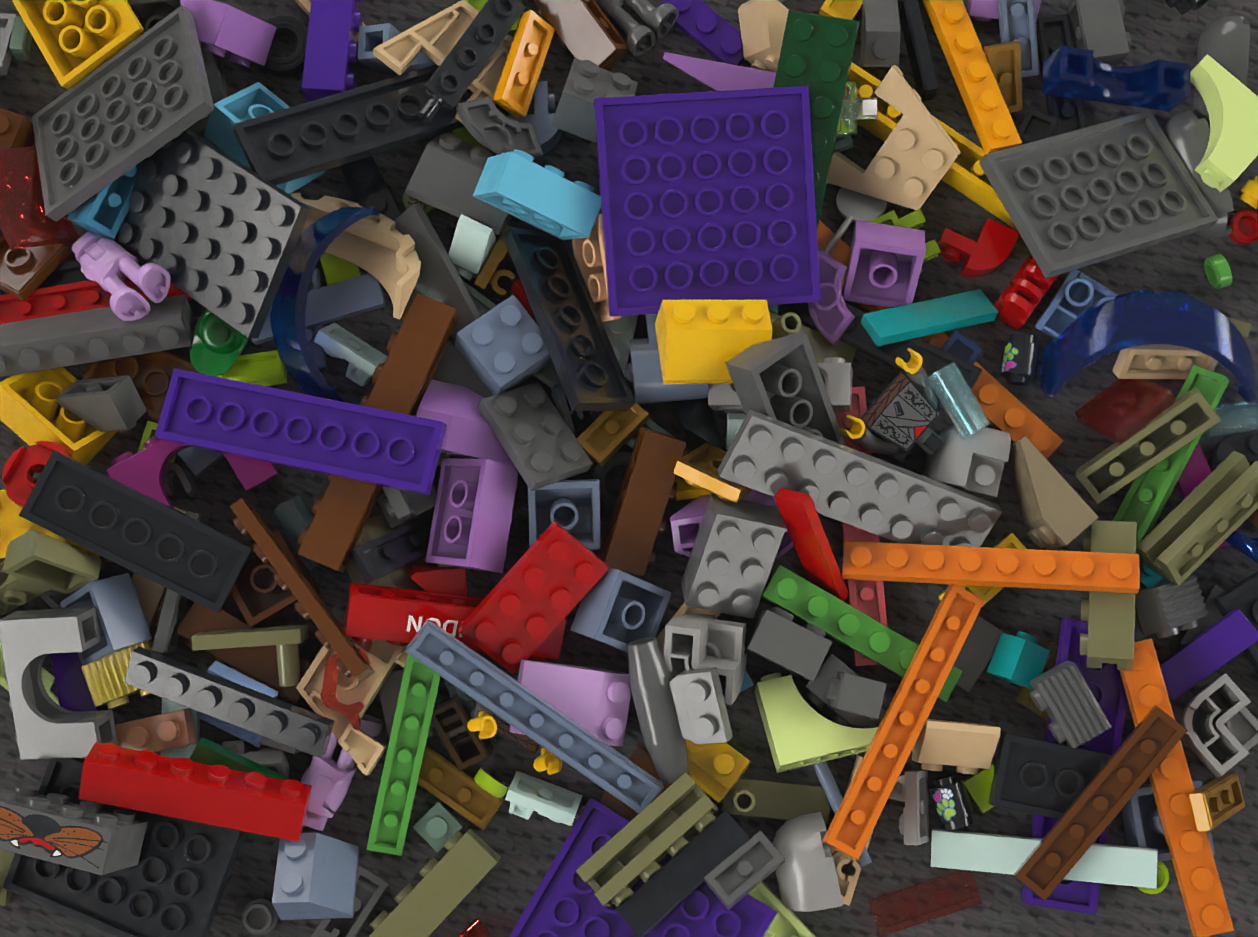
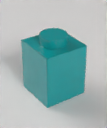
M1018 631L1016 636L1001 633L987 672L1012 684L1033 690L1029 681L1042 674L1050 651L1037 645L1038 638L1021 631Z

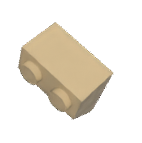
M749 0L738 9L744 59L751 64L753 69L777 72L789 11L778 0Z
M927 719L912 749V760L921 763V769L942 771L943 765L957 766V773L978 775V768L990 769L1001 728L978 723Z

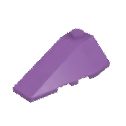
M664 52L663 59L715 91L774 88L775 72Z
M431 379L418 407L416 417L442 421L447 425L440 453L466 459H488L515 466L477 408L484 397L467 387Z

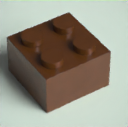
M280 530L273 532L317 594H320V589L302 557L298 554V550L289 534ZM254 550L247 560L231 594L249 627L257 628L267 625L294 609V603L298 600L291 590L285 592L273 577L277 573L270 562L265 564Z

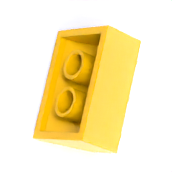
M662 300L655 321L663 384L733 383L726 362L753 344L772 340V325L767 300Z
M64 367L15 374L0 382V420L29 446L37 445L35 443L37 441H51L62 446L73 459L86 465L117 432V430L99 431L58 404L56 398L77 381Z

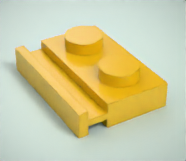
M686 739L688 774L704 792L718 803H722L727 793L731 791L751 761L726 742L695 744Z

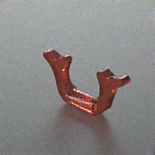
M373 641L364 642L358 647V650L369 665L371 661L368 654L374 644ZM336 653L327 659L325 663L323 685L320 694L321 700L327 708L347 717L355 730H360L362 726L359 714L364 709V704L357 702L346 705L337 699L336 689L340 668L336 664V660L340 657Z

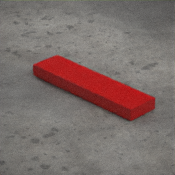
M780 488L774 495V499L809 582L844 602L849 593L811 496Z

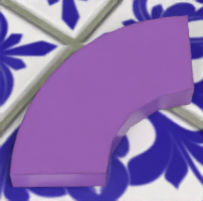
M818 248L821 301L807 302L808 311L819 332L831 344L836 345L855 318L853 313L846 307L842 296V281L848 268L821 248Z

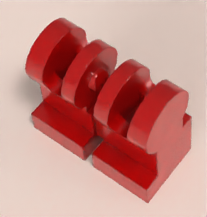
M1027 257L1010 280V285L1005 287L993 304L998 311L996 317L1017 331L1027 321L1058 275L1045 278L1035 259Z

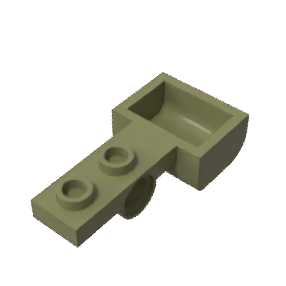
M29 530L9 543L5 560L0 564V615L12 611L51 589L68 595L97 580L101 566L100 556L34 530Z

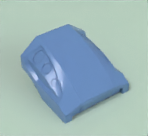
M1075 269L1069 272L1034 327L1074 350L1090 362L1095 363L1133 304Z

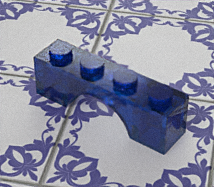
M1060 46L1044 61L1042 94L1170 111L1190 97V64L1158 59L1137 66H1113L1096 60L1094 50Z

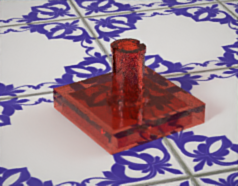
M1118 379L1078 409L1075 414L1081 424L1121 444L1173 405L1176 400L1172 391L1145 379Z

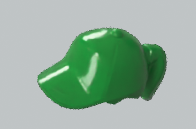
M205 309L199 317L193 334L190 352L191 363L200 374L210 376L222 375L235 363L249 338L210 310Z

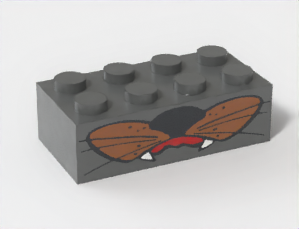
M16 785L14 790L0 788V849L98 875H105L138 865L148 822L135 819L134 812L127 810H113V813L103 811V805L95 802L82 801L80 805L69 802L70 797L63 794L49 793L47 796L37 794L38 789L31 786Z

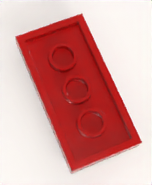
M554 521L458 627L459 633L514 674L520 668L521 660H527L609 570V567Z

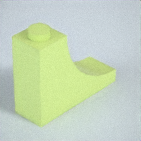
M1207 54L1186 76L1202 96L1210 120L1208 146L1195 171L1201 175V179L1205 184L1222 192L1258 156V96Z
M773 673L762 677L761 682L756 684L754 693L777 773L866 752L878 727L851 728L826 719L803 699L793 681L792 675L782 677L781 673Z

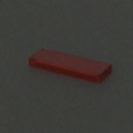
M958 870L869 899L868 903L878 933L882 937L982 904L971 870Z

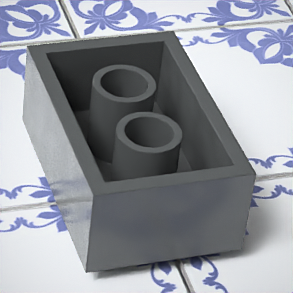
M711 493L681 581L686 606L754 618L786 530L778 507L742 499L737 503L726 502Z

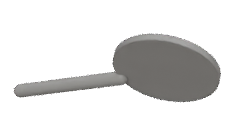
M841 187L837 194L836 205L845 220L824 251L828 254L831 253L851 222L856 223V220L868 222L882 216L887 208V201Z

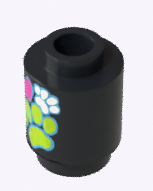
M1014 333L1010 334L1009 341L1005 342L1001 376L1007 378L1008 384L1027 386L1028 381L1036 379L1040 352L1036 336Z
M954 774L934 779L935 785L929 788V792L938 820L944 824L945 830L959 829L972 824L971 815L974 811L963 779H955Z

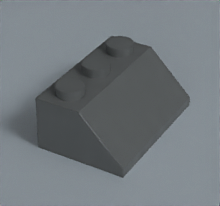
M452 133L436 135L426 145L407 185L406 195L460 218L461 214L493 229L497 235L503 231L514 217L473 197L488 157L496 156L495 154H492L487 148L474 146L460 140L457 135Z

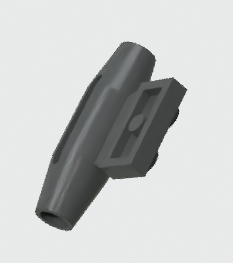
M641 638L628 643L630 688L645 747L660 782L671 784L685 772L688 773L686 739L695 744L728 742L733 737L717 667L684 670L675 678H672L656 638Z

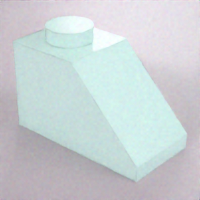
M462 214L458 220L448 255L461 279L471 282L472 278L477 279L494 249L497 239L493 229Z

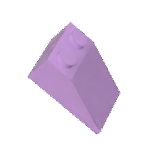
M521 660L518 682L609 746L623 747L631 698L630 674L611 669ZM510 725L509 732L524 734L518 729H516L514 726Z

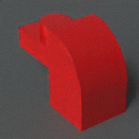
M988 218L981 227L975 241L945 228L937 244L942 258L953 263L964 262L959 275L979 278L994 272L1007 259L1019 236V232Z

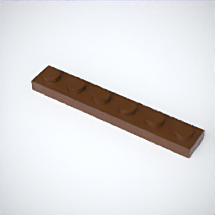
M242 498L232 504L230 508L237 516L233 519L235 526L244 536L250 534L257 545L253 547V550L265 564L270 562L277 573L273 577L285 592L291 590L298 601L294 603V606L301 616L307 621L311 618L316 624L318 630L315 631V635L323 646L327 649L332 647L340 657L336 660L340 670L348 678L354 676V678L362 681L373 674L375 671L350 637L345 636L342 626L253 505Z
M1154 705L1014 873L1015 876L1045 901L1188 730L1158 706Z

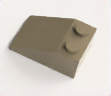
M1026 436L1011 444L1007 464L1024 523L1030 529L1028 536L1038 547H1046L1047 550L1068 545L1091 525L1098 516Z

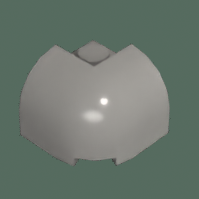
M963 423L946 428L939 434L944 439L943 443L931 456L927 454L923 476L961 491L993 499L996 498L1004 464L1009 459L1010 433L975 424Z
M687 614L671 619L665 627L664 662L672 678H675L684 670L717 667L725 704L732 705L740 693L746 669L747 654L744 653L746 623L715 619V615Z
M1226 673L1217 678L1189 702L1184 709L1181 725L1188 730L1184 734V738L1189 748L1215 777L1225 774L1249 754L1248 751L1258 743V720L1245 707L1251 701Z
M821 811L800 815L786 821L777 830L772 842L774 847L785 858V862L775 870L781 901L785 908L793 911L811 912L843 906L831 849L828 844L822 841L827 829Z

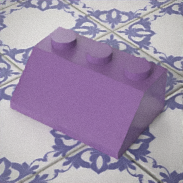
M442 459L426 556L427 563L503 573L509 530L512 522L515 491L518 485L519 471L515 466L488 459Z

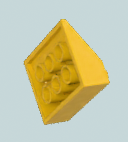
M12 0L61 87L70 89L136 40L144 30L127 0Z

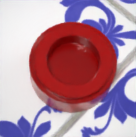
M1244 209L1230 217L1227 226L1229 225L1232 228L1229 234L1232 241L1240 245H1248L1258 239V213L1253 210Z

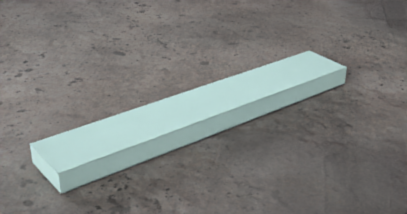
M932 829L931 867L1015 875L1014 873L1042 841V838ZM1093 843L1063 880L1157 889L1158 851L1152 848Z

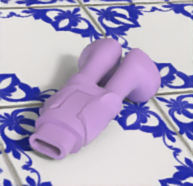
M92 232L85 233L73 244L72 251L75 253L76 260L81 265V272L84 273L87 279L96 281L105 291L112 294L109 301L111 310L123 321L141 319L148 315L151 310L149 303L142 295L124 284L126 277L135 283L144 295L154 303L162 302L167 296L171 277L169 272L161 265L147 263L141 267L137 258L127 252L121 245L100 234L95 235Z
M364 714L357 728L369 736L375 737L382 732L385 722L374 716ZM332 732L326 753L321 758L313 756L310 767L307 768L301 778V783L312 785L304 825L319 831L324 830L327 819L334 816L343 802L351 779L357 769L354 768L355 761L343 748L338 761L335 762L332 759L338 741Z

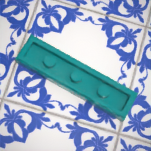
M981 289L865 313L863 314L861 324L878 347L994 321L998 311Z

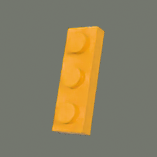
M532 10L522 13L493 98V102L516 119L526 117L555 31L550 24Z

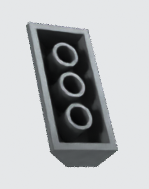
M801 332L753 344L726 362L745 415H747L750 409L846 446L843 436L838 432L839 425L806 333Z

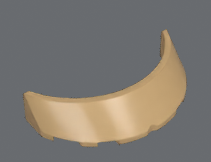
M290 193L289 195L311 208L296 247L317 250L340 257L370 273L388 292L393 304V317L400 320L420 275L421 261H419L415 251V242L409 234L403 235L395 229L396 222L371 208H364L355 202L330 196H323L319 200L303 199L301 193Z

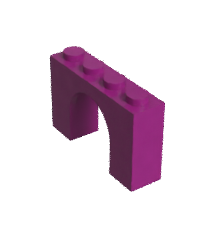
M153 437L144 443L146 449L134 455L131 451L126 452L111 461L114 466L106 470L111 478L174 508L164 489L165 469L177 453L194 446ZM222 453L229 461L247 493L278 477L271 462Z

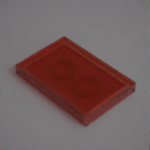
M36 146L0 149V228L10 250L74 242L78 234L73 223L67 219L69 217L68 214L57 222L45 214Z

